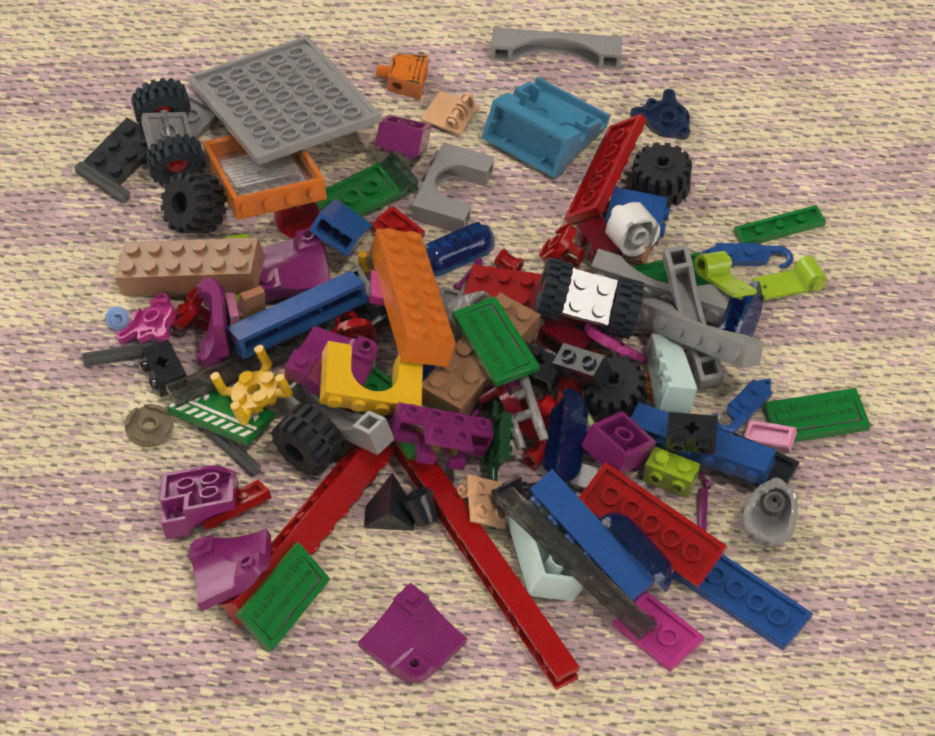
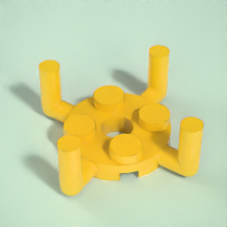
M258 345L254 349L262 364L260 371H245L241 373L234 387H226L218 372L210 376L219 394L231 397L233 403L230 407L239 423L243 426L248 424L252 414L262 412V408L266 405L272 406L278 398H290L293 395V391L284 374H278L275 377L270 372L272 362L262 345Z

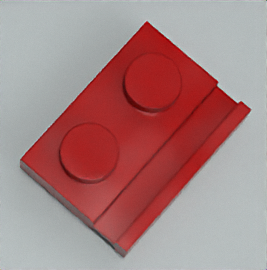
M394 206L379 215L376 221L370 222L373 224L370 228L373 233L376 232L377 228H390L401 232H416L421 234L422 238L425 237V230Z

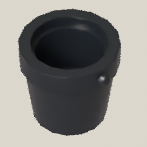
M430 487L416 489L405 495L401 500L402 503L400 505L408 511L417 527L431 524L439 518L433 499L434 491Z

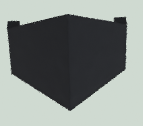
M393 473L366 505L364 528L414 531L415 522L408 511L400 505L402 498L407 494Z

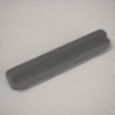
M79 161L75 165V172L120 202L126 203L130 199V191L88 164Z
M146 342L85 352L82 354L83 364L87 367L141 358L142 348L151 346L152 343Z
M207 430V435L250 476L255 477L260 473L261 465L235 441Z

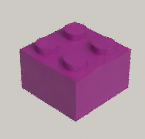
M389 114L382 118V122L379 123L375 146L381 147L380 151L393 153L397 151L401 152L403 157L415 159V156L418 157L427 150L432 125Z
M621 411L592 424L581 446L602 466L606 462L624 474L645 464L657 442L628 415Z

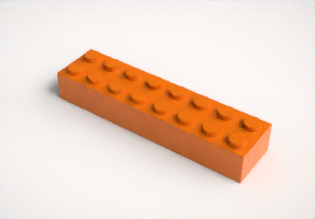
M377 228L370 248V255L401 362L448 367L456 343L421 234L412 231L401 232L390 228Z

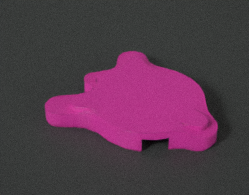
M167 293L157 294L149 301L151 306L143 311L139 307L134 312L128 326L117 334L119 343L125 344L136 337L140 343H145L151 339L163 342L170 337L169 328L174 323L177 312L171 304Z
M590 323L585 324V333L596 342L614 353H619L623 357L627 355L632 360L645 362L646 356L611 335L602 334V330Z

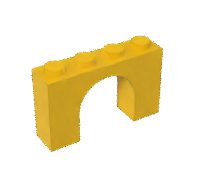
M332 341L327 342L322 352L319 404L328 405L332 408H348L356 412H367L370 410L380 416H392L398 402L422 406L423 364L401 362L398 355L392 368V388L380 392L371 391L361 386L352 374V345Z

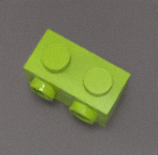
M654 447L645 464L643 481L689 499L698 481L700 464Z

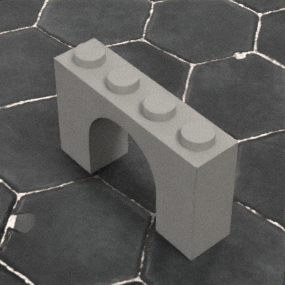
M443 142L440 150L435 151L432 166L429 165L427 167L424 182L421 181L419 183L417 196L411 199L409 210L412 211V220L463 235L471 219L472 204L446 197L437 188L446 181L456 179L486 187L494 171V156Z

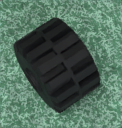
M659 142L653 143L652 147L644 146L642 152L638 151L633 160L632 190L668 197L666 207L671 208V203H674L676 206L679 205L682 199L688 197V192L690 191L692 161L689 159V154L686 151L681 152V147L677 145L672 147L671 143L666 142L665 145H659Z
M178 173V175L170 177V182H166L164 185L165 192L161 193L160 198L163 199V204L160 205L161 211H164L163 219L164 222H169L168 227L177 233L209 234V232L217 230V225L222 224V216L227 211V208H225L227 196L223 194L225 191L223 185H219L220 180L212 177L210 174Z
M613 353V357L607 358L605 354L603 356L607 359L613 372L602 391L582 385L586 406L593 417L598 415L599 421L621 411L631 417L638 403L646 405V399H648L644 371L641 370V366L637 361L632 363L630 356L625 355L624 358H620L619 353Z
M299 403L271 432L272 441L285 460L296 469L308 475L315 476L320 473L344 447L343 437L338 431L337 426L327 415L310 404L304 405Z

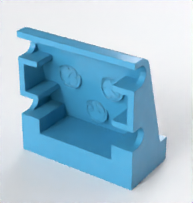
M537 77L534 84L527 82L515 88L513 95L506 93L493 100L482 139L551 177L557 178L564 173L566 166L604 131L611 115Z

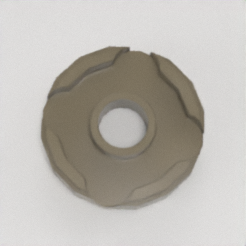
M145 404L144 407L139 409L138 407L134 408L126 416L124 423L126 436L129 440L138 446L148 448L159 446L166 442L172 435L174 428L173 419L168 414V410L155 404ZM147 422H153L156 424L152 428L143 427V425Z

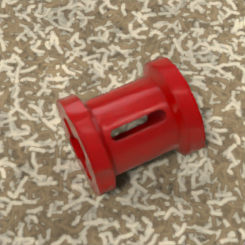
M505 248L498 253L494 260V265L497 268L501 267L518 271L522 270L525 263L524 259L514 257Z
M538 438L534 441V445L529 451H524L521 454V459L525 465L533 470H537L541 466L540 462L553 453V448L546 440L540 442Z

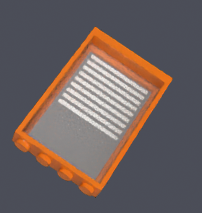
M233 135L202 142L206 164L213 177L220 180L219 185H223L225 189L223 194L227 196V202L237 220L327 199L324 177L306 149L292 153L287 157L272 160L267 164L257 165Z

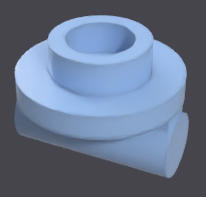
M114 306L104 314L105 322L114 330L125 328L129 322L128 311L120 306Z

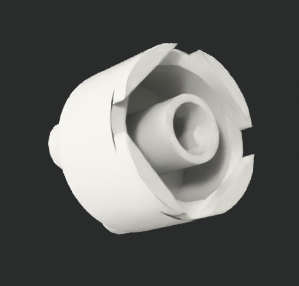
M632 202L623 206L617 205L612 209L605 232L625 255L638 256L646 252L645 247L649 244L653 246L660 234V226L640 202Z

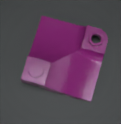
M310 228L296 231V236L290 240L262 247L265 259L259 286H262L265 291V302L282 297L289 299L331 280L324 242L310 232Z
M211 277L201 278V283L197 284L198 297L203 298L204 305L210 310L211 316L206 339L200 342V352H196L198 366L203 367L204 375H211L215 372L223 373V357H230V354H232L226 327L230 326L222 286Z
M314 326L299 349H294L285 365V378L287 380L307 386V393L320 397L322 352L328 341L352 345L351 371L355 380L363 387L375 365L378 348L377 344L371 339L362 336L351 339Z
M209 465L162 474L160 494L162 507L161 525L166 540L172 538L180 539L191 535V529L205 519L235 509L236 490H239V480L236 471L222 466Z
M267 528L252 534L230 538H217L211 534L204 538L200 537L190 544L189 560L192 562L195 574L197 605L201 611L245 592L255 583L258 576L268 569L271 555V534Z
M411 582L393 598V602L381 618L358 641V647L397 678L405 682H422L430 678L467 643V637L458 631L429 600V596Z

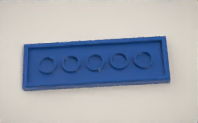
M724 554L699 588L689 583L661 563L659 567L783 651L813 616L811 611Z

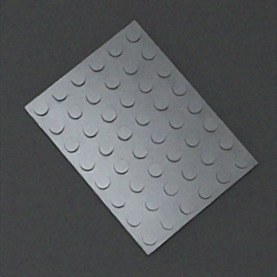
M308 36L188 76L189 84L257 165L267 164L272 160L290 156L292 153L303 149H310L312 146L323 142H330L337 137L349 135L354 131L369 128L374 124L382 122L381 113Z

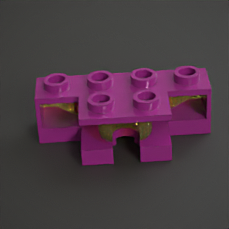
M398 402L389 421V427L394 437L393 441L414 444L416 462L433 465L436 454L442 449L444 450V455L447 453V468L464 470L466 466L465 454L484 457L494 437L491 419Z

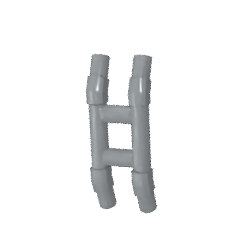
M528 375L519 378L522 389L513 392L518 401L526 399L529 408L512 415L511 422L514 424V430L511 436L516 450L526 447L518 423L532 418L539 441L542 442L549 439Z

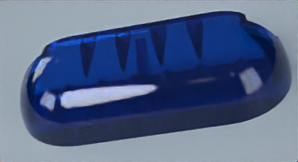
M475 222L427 243L425 248L434 277L447 274L473 262L475 258H482L488 255L494 249L495 236L489 225Z
M759 281L749 282V285L757 290L756 294L742 296V300L730 298L719 329L753 337L763 304L762 288Z
M567 388L562 392L564 396L558 405H555L551 410L547 432L549 439L546 440L543 468L548 472L553 469L563 481L574 479L580 472L584 451L581 445L586 437L588 423L586 403L582 396L572 388Z
M610 512L600 516L598 519L666 593L671 587L673 579V566L668 557L629 516L619 512Z

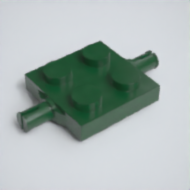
M501 401L492 402L493 407L490 419L494 437L484 457H481L480 471L488 472V479L497 481L499 467L508 462L512 455V446H510V436L514 430V424L511 422L512 413L502 412L503 404Z

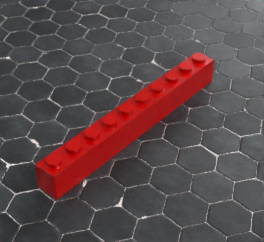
M353 444L272 541L268 569L258 576L255 583L248 590L220 604L239 627L244 625L235 616L236 613L294 543H300L310 555L320 548V542L334 531V525L338 520L348 514V508L352 503L361 498L365 487L370 485L376 479L378 471L390 462L389 458L395 452L390 444L378 455Z

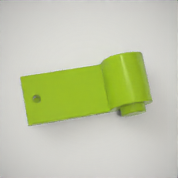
M725 251L697 255L695 259L697 274L726 294L742 300V296L757 293L755 288L730 273L732 260Z
M807 255L796 262L793 270L754 277L752 282L763 301L813 290L819 291L824 288L827 276L815 257Z

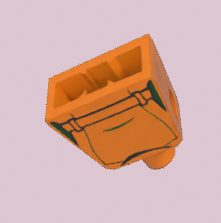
M395 54L392 57L390 66L378 64L376 77L387 79L388 91L421 100L428 73L429 55Z

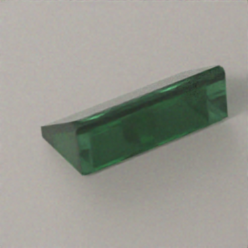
M394 153L388 155L380 163L382 168L402 191V197L398 198L399 200L418 190L417 177Z

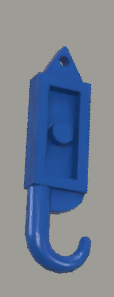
M715 243L714 247L701 252V254L725 251L731 257L732 266H762L769 262L770 255H783L787 258V261L779 264V268H786L793 263L794 259L792 252L786 247L761 245V243Z
M753 379L728 404L726 413L733 421L729 425H722L718 422L717 429L732 434L744 423H747L764 405V402L771 398L773 393L771 391V379L759 381Z

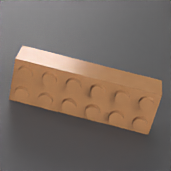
M258 237L124 242L115 279L123 296L157 295L159 293H167L168 295L187 294L192 288L197 287V284L201 283V278L209 277L220 283L224 293L245 292L259 286L265 254Z
M499 293L496 298L522 339L530 343L539 331L540 314ZM464 335L456 343L448 367L437 366L422 383V405L424 407L469 415L480 402L478 396L486 392L489 386H494Z

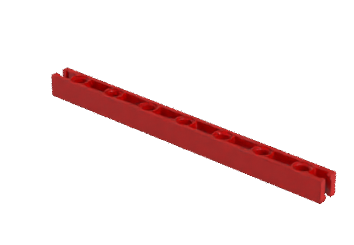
M385 415V416H382V417H384V418H386V420H388V419H391L392 416H390V415ZM392 441L390 445L395 450L393 454L417 489L430 487L434 491L433 499L439 514V521L555 690L578 680L579 676L576 672L579 671L580 666L481 524L471 522L469 507L458 494L456 488L435 460L433 465L416 462V459L409 461L397 442Z

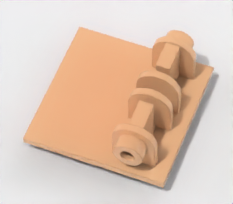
M440 90L420 120L460 136L480 105L474 103V95L470 92L464 93L459 98Z
M467 474V483L460 485L457 492L462 498H469L471 522L508 531L507 512L498 514L491 492L492 489L501 486L502 483Z

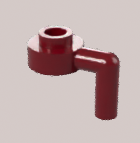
M504 384L478 396L481 404L499 396L507 413H512V415L518 413L517 407L521 406L514 393L509 394Z

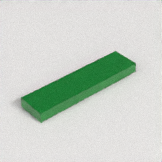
M817 205L740 225L734 227L733 232L739 243H764L825 226L826 220Z

